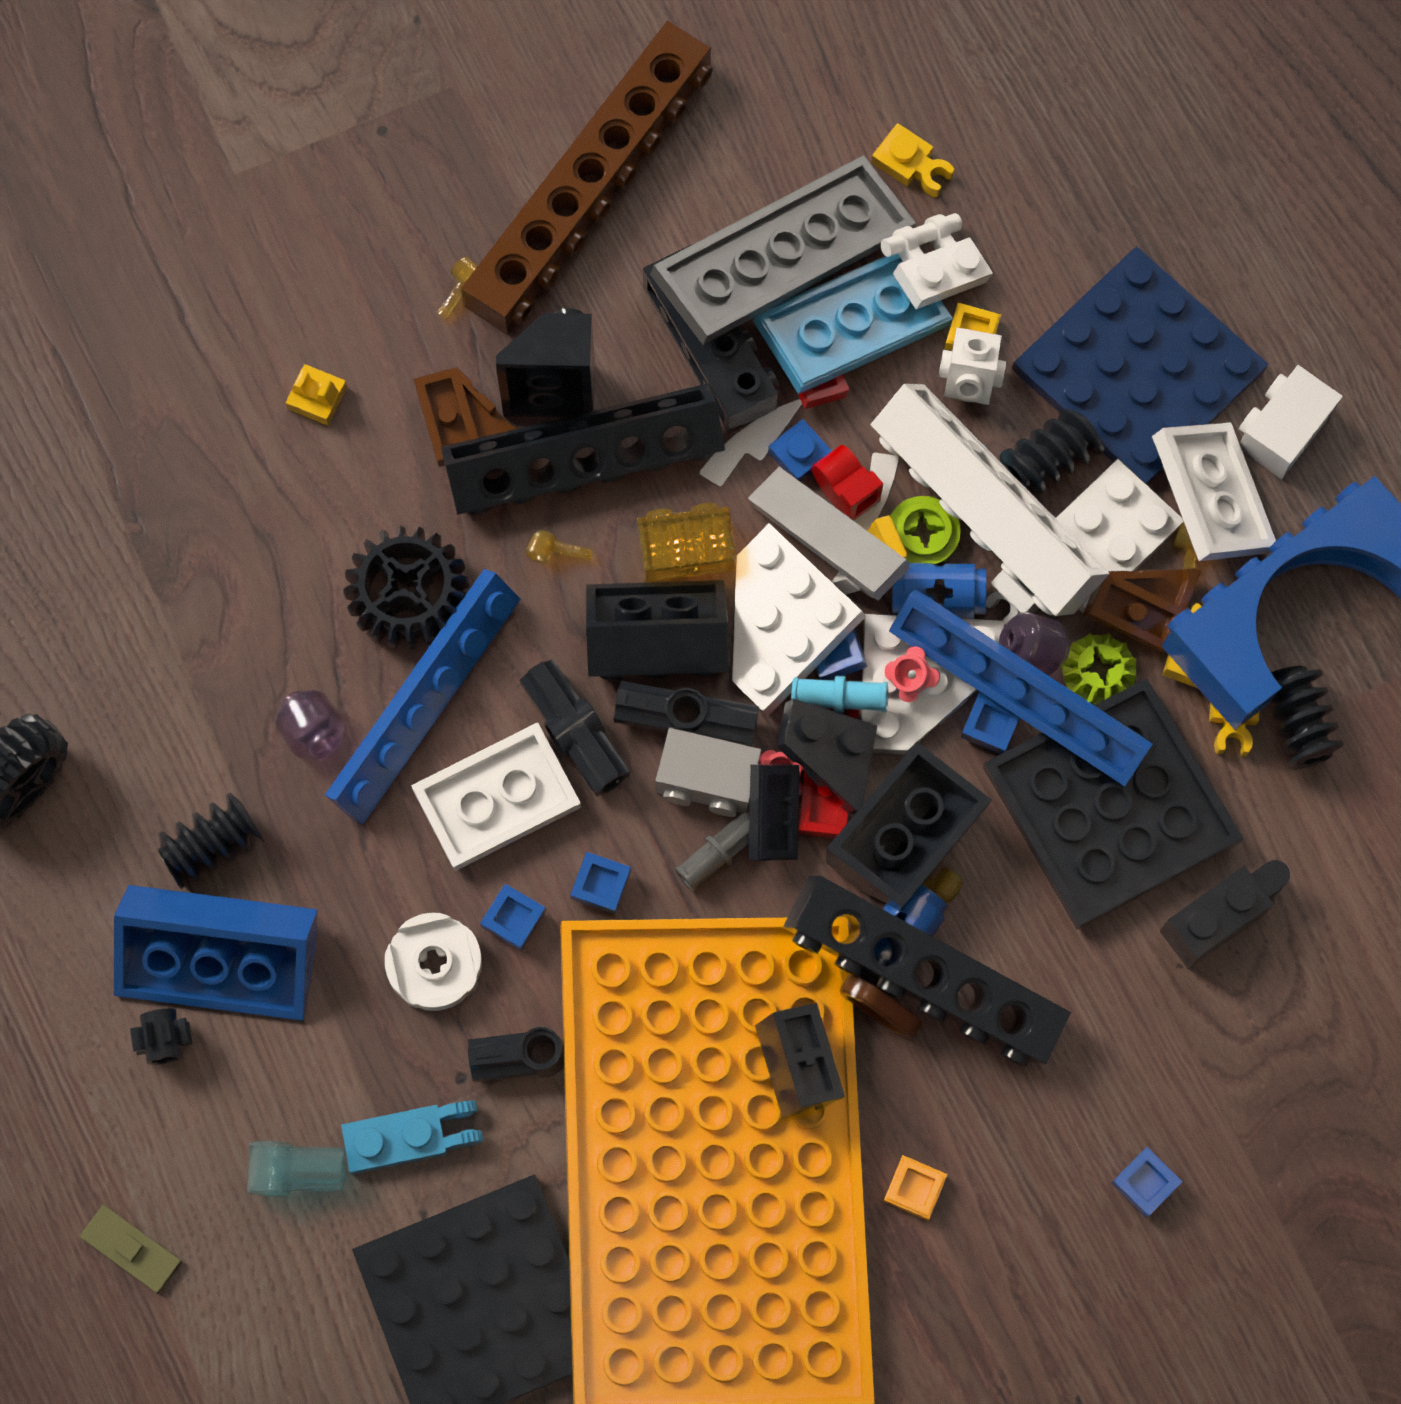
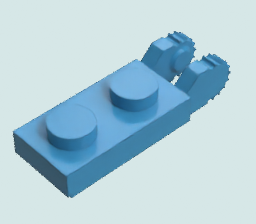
M476 1101L452 1103L439 1108L437 1105L342 1124V1133L351 1175L447 1155V1151L482 1143L484 1141L482 1130L470 1129L444 1137L441 1124L442 1121L467 1118L477 1113Z

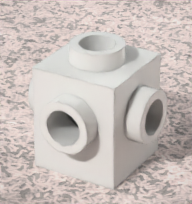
M956 328L952 351L943 350L938 377L947 378L944 397L989 405L992 387H1002L1006 361L998 360L1001 335Z

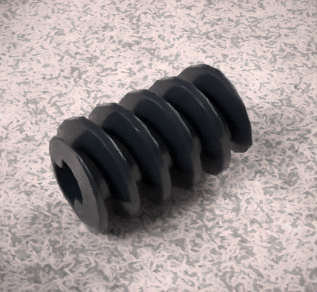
M1068 408L1059 413L1058 420L1055 418L1049 419L1045 422L1043 429L1038 428L1031 431L1029 440L1026 438L1016 441L1014 449L1008 448L1003 450L1000 454V462L1027 490L1029 487H1032L1037 493L1044 494L1046 487L1042 478L1046 477L1053 484H1058L1061 481L1057 470L1058 467H1061L1067 474H1073L1075 472V466L1072 461L1073 457L1086 465L1090 462L1086 448L1089 447L1099 455L1104 452L1105 448L1092 423L1084 415Z
M1298 665L1271 672L1275 680L1282 687L1271 703L1278 704L1272 711L1274 719L1284 721L1277 729L1278 735L1281 738L1289 739L1282 747L1285 755L1294 757L1289 761L1288 768L1293 770L1307 768L1332 758L1333 753L1344 746V742L1342 740L1328 739V735L1337 730L1339 725L1337 722H1323L1322 719L1334 710L1333 705H1318L1317 702L1318 699L1329 693L1328 688L1313 687L1312 682L1324 675L1321 669L1308 670L1306 666Z
M228 793L225 795L227 810L225 811L214 802L208 804L211 818L208 821L198 812L192 813L194 826L192 830L180 821L175 823L176 839L171 838L164 831L158 833L160 848L157 850L180 889L184 888L183 872L189 874L196 881L201 878L199 863L202 862L211 870H216L218 868L216 858L218 852L227 860H234V843L246 852L251 850L250 834H254L264 842L243 803L233 794Z

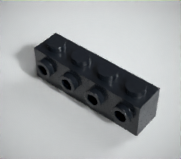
M683 248L644 267L643 287L699 384L709 385L717 403L719 419L729 434L776 410L777 392L780 391V386L771 368L766 367L763 369L755 356L758 354V348L748 330L741 332L737 326L702 345L651 277L650 273L655 264L685 249Z

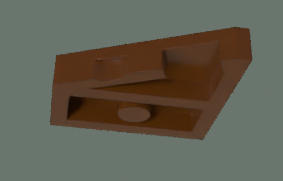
M458 367L413 379L438 467L445 466L441 451L443 446L518 429L516 426L512 427L498 413L496 406L484 394L479 393L472 386V381Z
M1196 568L1108 571L1110 574L1090 595L1083 615L1160 653H1167L1161 646L1171 632L1167 625L1179 613L1187 609L1201 571Z

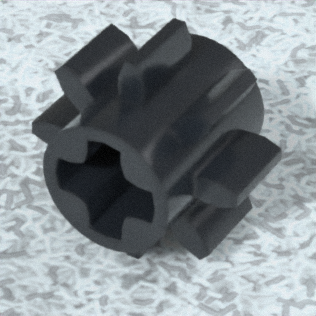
M165 1008L145 1012L140 1015L141 1027L130 1028L133 1052H136V1055L145 1054L146 1062L149 1065H160L181 1060L183 1058L182 1046L193 1044L190 1023L187 1022L186 1018L177 1019L176 1009Z

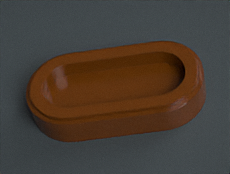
M847 975L839 989L841 996L886 1029L903 1038H914L922 1025V1021L880 989L861 978Z

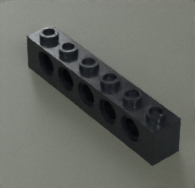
M704 384L443 446L441 451L458 515L462 513L481 514L490 510L492 506L508 502L515 504L527 503L534 500L538 495L554 491L569 493L579 489L583 484L596 481L615 482L629 473L642 470L656 472L667 468L671 463L688 459L691 461L706 460L712 457L714 453L725 451L716 400L709 385ZM671 427H682V430L676 436H663ZM625 438H638L637 442L630 447H619V444ZM589 447L594 449L585 458L574 457L576 452L582 448ZM536 459H549L547 465L542 468L533 469L529 467ZM493 469L505 471L497 479L485 478V475Z
M821 875L808 876L783 925L784 929L795 934L792 942L799 947L817 955L820 949L837 957L834 965L856 977H860L863 971L879 979L876 987L884 993L899 1000H902L905 994L921 1002L918 1010L923 1014L943 1023L946 1017L962 1024L959 1031L962 1035L983 1045L990 1039L1004 1047L1001 1052L1003 1057L1023 1067H1027L1029 1061L1041 1064L1047 1063L1071 1014L1065 1008ZM843 915L848 919L851 930L848 938L840 943L832 934V924L838 916ZM882 938L887 939L892 947V956L884 965L879 964L874 956L875 945ZM927 961L932 966L934 975L931 983L923 988L917 981L916 971L922 962ZM968 983L974 990L975 999L971 1007L964 1010L959 1004L958 993ZM1010 1006L1015 1012L1016 1022L1010 1031L1005 1032L1000 1025V1015L1006 1007Z

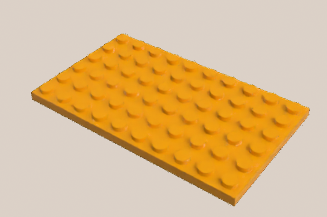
M788 917L561 921L573 1404H874L853 1004L842 997L839 991L847 975L851 974L834 965L837 957L820 949L817 955L794 944L792 939L795 934L783 928ZM837 917L832 924V934L840 943L849 936L848 919L846 917ZM817 1003L845 1097L834 1101L826 1107L817 1110L810 1108L795 1116L782 1119L755 1025L774 1012Z

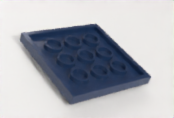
M1136 246L1013 362L1012 370L1059 413L1069 408L1084 415L1092 423L1100 436L1105 448L1103 453L1113 463L1119 459L1148 486L1164 470L1152 436L1162 428L1211 424L1266 371L1268 363Z

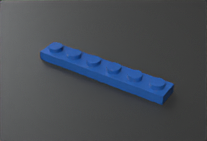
M487 569L482 571L456 608L457 612L453 613L448 619L446 625L441 629L326 792L325 796L352 820L362 825L365 823L521 600L497 573Z
M916 589L908 596L889 629L890 633L911 647L922 648L928 658L1123 786H1126L1153 745L1136 732Z

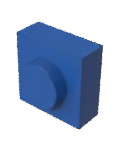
M804 419L768 446V453L783 470L800 482L812 474L811 466L832 451Z
M855 628L817 666L822 680H834L836 676H845L868 667Z
M979 692L960 738L995 753L1002 754L1006 752L1020 717L982 692Z
M586 851L570 894L571 900L616 915L631 874V867Z
M504 884L480 922V926L522 951L546 913V907L509 885Z
M1146 1147L1111 1184L1147 1218L1183 1181Z

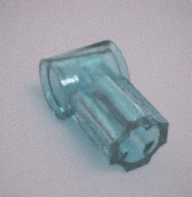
M278 1141L249 1143L248 1194L283 1196L290 1195L291 1191L343 1192L346 1172L344 1148L293 1147L291 1143Z

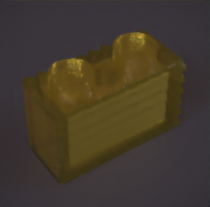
M701 503L693 506L691 511L684 513L677 512L673 514V511L670 509H655L646 513V518L640 517L637 519L645 582L736 571L737 556L729 507L723 506L718 508L716 503Z

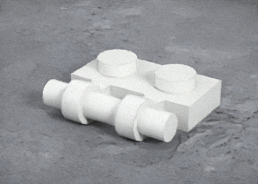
M956 213L946 217L942 214L927 218L924 225L916 228L905 226L895 230L891 237L881 241V250L885 256L890 257L899 254L903 263L898 264L893 274L915 309L987 283L993 274L970 237L955 242L951 236V233L962 229V220ZM930 242L935 251L923 254L919 245Z

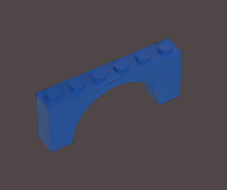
M1376 476L1372 477L1362 486L1356 481L1351 483L1335 498V501L1338 503L1329 511L1323 506L1318 508L1302 523L1305 528L1296 536L1290 531L1285 533L1269 548V551L1272 553L1263 561H1260L1257 557L1252 558L1236 572L1235 576L1238 580L1228 587L1223 582L1219 583L1202 598L1201 601L1204 605L1194 613L1187 608L1167 625L1171 632L1161 646L1234 730L1265 708L1282 688L1265 663L1256 632V615L1259 599L1264 587L1273 579L1287 571L1302 566L1314 564L1338 565L1373 577L1401 599V504Z

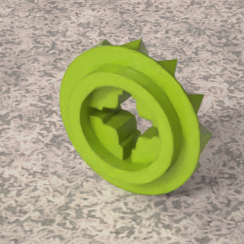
M930 496L909 498L900 503L890 515L907 552L905 559L908 563L937 564L942 561L946 562L958 546L961 532L959 520L948 514L942 508L940 500ZM920 516H922L927 530H935L937 532L930 535L927 548H924V543H921L919 536H911L910 534L916 531Z
M1089 633L1084 638L1073 642L1066 652L1062 663L1063 680L1068 689L1091 704L1096 705L1134 685L1137 678L1136 658L1128 650L1126 642H1119L1112 638L1110 633L1105 635ZM1095 653L1097 658L1100 657L1103 664L1110 663L1114 665V668L1109 669L1106 674V686L1098 673L1085 672L1086 669L1092 667Z

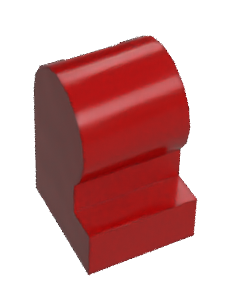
M845 445L838 446L811 466L813 477L835 508L853 521L881 501L884 483L872 470L868 472L854 453Z

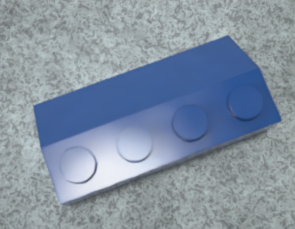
M128 885L114 914V996L303 1020L316 952L318 909Z

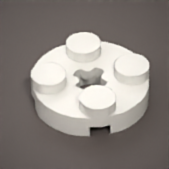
M426 913L407 920L398 929L399 932L393 937L391 944L389 943L385 952V970L392 988L409 1006L428 1011L445 1010L459 1004L475 991L482 970V956L479 944L471 930L459 921L442 913ZM430 950H436L439 957L447 956V963L443 964L440 967L441 972L431 974L429 969H421L420 962L427 960V952Z

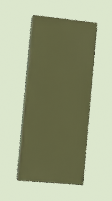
M104 1204L79 1236L157 1294L160 1293L182 1263L180 1259Z

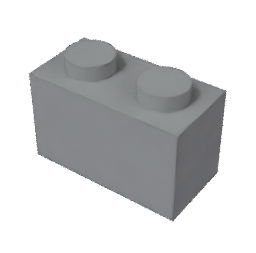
M669 728L655 781L656 793L663 794V800L675 805L689 806L691 801L709 805L711 812L722 816L735 817L737 812H748L750 804V764L760 763L761 749Z

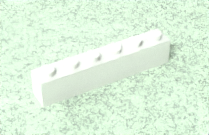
M903 384L870 424L881 435L879 441L882 446L893 455L901 456L911 466L909 472L912 477L923 486L931 487L942 498L939 501L942 508L951 516L962 519L972 529L970 532L972 539L982 548L988 551L992 550L1003 561L1001 564L1002 569L1019 583L1023 582L1034 593V603L1045 613L1055 616L1074 614L1110 574L924 384Z

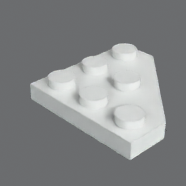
M770 524L737 555L732 681L757 706H760V709L767 716L791 693L793 678L805 679L866 617L862 610Z
M865 614L863 654L868 667L862 669V682H888L889 693L887 712L861 710V721L877 725L872 754L906 755L916 742L920 743V740L938 724L941 725L977 689L925 656L929 666L938 670L940 674L939 683L935 687H927L921 691L914 702L901 700L899 689L885 676V667L889 662H894L898 657L906 655L907 650L911 646L889 632L897 617L896 615ZM962 619L1004 646V621ZM914 670L909 671V678L913 679L916 677Z

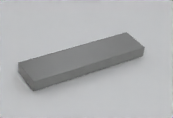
M778 467L748 497L753 508L877 600L910 568L904 557L781 467Z

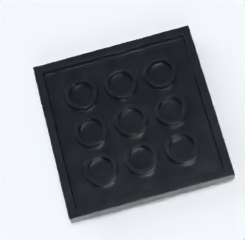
M1147 678L1094 705L1153 744L1126 786H1123L1044 733L985 762L983 766L984 771L1076 930L1230 849L1243 840V837Z
M535 1174L352 1249L410 1404H504L573 1375L570 1263Z

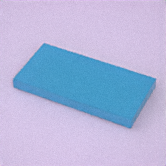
M895 254L890 257H882L789 298L754 317L753 322L797 393L801 394L948 327L953 318L941 300L919 309L914 308L893 274L898 264L903 263L899 254Z

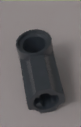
M536 1027L525 1033L468 1039L469 1067L474 1083L533 1075L551 1077L558 1074L564 1068L563 1042L555 1031L547 1027ZM543 1041L554 1043L555 1054L551 1060L543 1064L532 1061L531 1053L535 1045Z

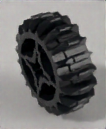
M400 525L397 529L398 537L390 539L389 533L386 530H381L379 533L381 543L379 545L366 539L364 548L368 554L367 556L361 553H353L352 561L357 568L346 569L345 578L351 585L346 586L343 589V593L346 599L352 601L347 606L350 616H360L356 622L360 631L372 628L370 635L376 643L388 634V644L393 649L399 645L401 638H405L408 649L413 650L416 648L415 638L423 636L427 645L432 644L434 641L432 631L437 630L440 632L446 625L445 620H448L453 613L457 612L456 608L466 595L462 591L467 589L470 584L468 576L461 574L466 569L464 560L453 559L456 555V549L452 544L441 547L442 538L437 532L425 541V531L420 526L414 531L413 537H409L405 527ZM402 558L419 559L417 562L409 565L400 564L396 561ZM381 570L388 583L379 592L381 597L372 603L369 598L370 587L376 574ZM440 572L444 577V587L440 598L433 606L425 592L433 584L432 578ZM396 578L401 584L404 583L408 587L414 585L417 597L412 591L409 592L405 588L399 590ZM404 610L413 611L418 615L410 618L393 617L398 612Z
M29 713L20 718L17 717L12 719L8 726L0 727V828L9 826L15 818H21L23 812L44 794L47 787L54 783V777L62 770V763L67 758L68 742L61 732L58 731L57 727L49 720H44L38 714L31 715Z

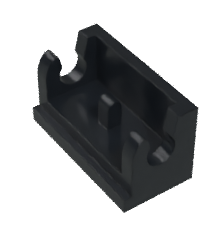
M817 1003L774 1012L755 1025L782 1119L795 1116L810 1108L817 1110L826 1107L834 1101L845 1097Z

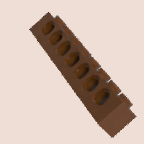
M668 20L461 287L465 308L507 335L516 323L522 325L533 311L535 305L533 301L542 289L548 291L554 285L560 274L561 269L559 267L568 255L574 257L579 252L586 240V231L594 221L600 223L609 212L612 205L611 198L619 188L624 190L631 184L637 173V164L643 156H651L656 151L662 140L663 130L670 121L676 123L682 117L688 105L687 99L695 89L700 91L707 84L713 72L711 67V47ZM663 76H672L677 80L672 83H664L658 79ZM637 109H648L652 113L646 116H638L633 112ZM620 141L627 146L622 149H612L607 145ZM590 174L601 177L595 183H588L582 180L583 177ZM562 208H572L576 211L568 217L556 214ZM538 241L550 244L547 249L542 251L530 248L533 243ZM511 275H519L525 278L516 285H509L504 282Z

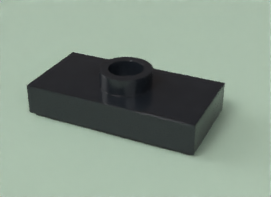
M750 764L749 860H798L799 765Z

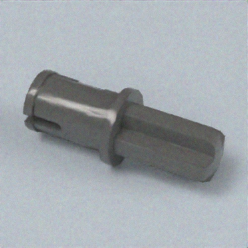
M741 813L713 838L706 836L704 838L705 844L684 863L674 869L681 881L692 892L698 889L700 884L711 877L722 866L725 865L729 868L732 865L731 859L749 844V813Z

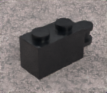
M1271 860L1253 873H1250L1243 866L1169 918L1159 932L1187 969H1190L1266 914L1274 905L1270 898L1279 893L1290 879L1289 868L1279 860Z

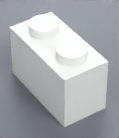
M1299 365L1296 366L1288 378L1283 374L1276 378L1265 394L1270 401L1264 409L1260 411L1254 407L1239 427V430L1244 433L1239 443L1242 452L1281 480L1334 413L1343 397Z

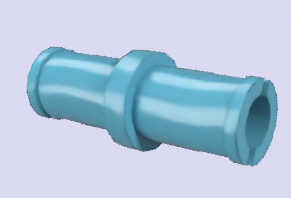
M836 676L835 680L799 679L794 677L791 699L821 708H832L834 712L844 714L845 709L887 712L889 687L888 682L847 681L846 676Z

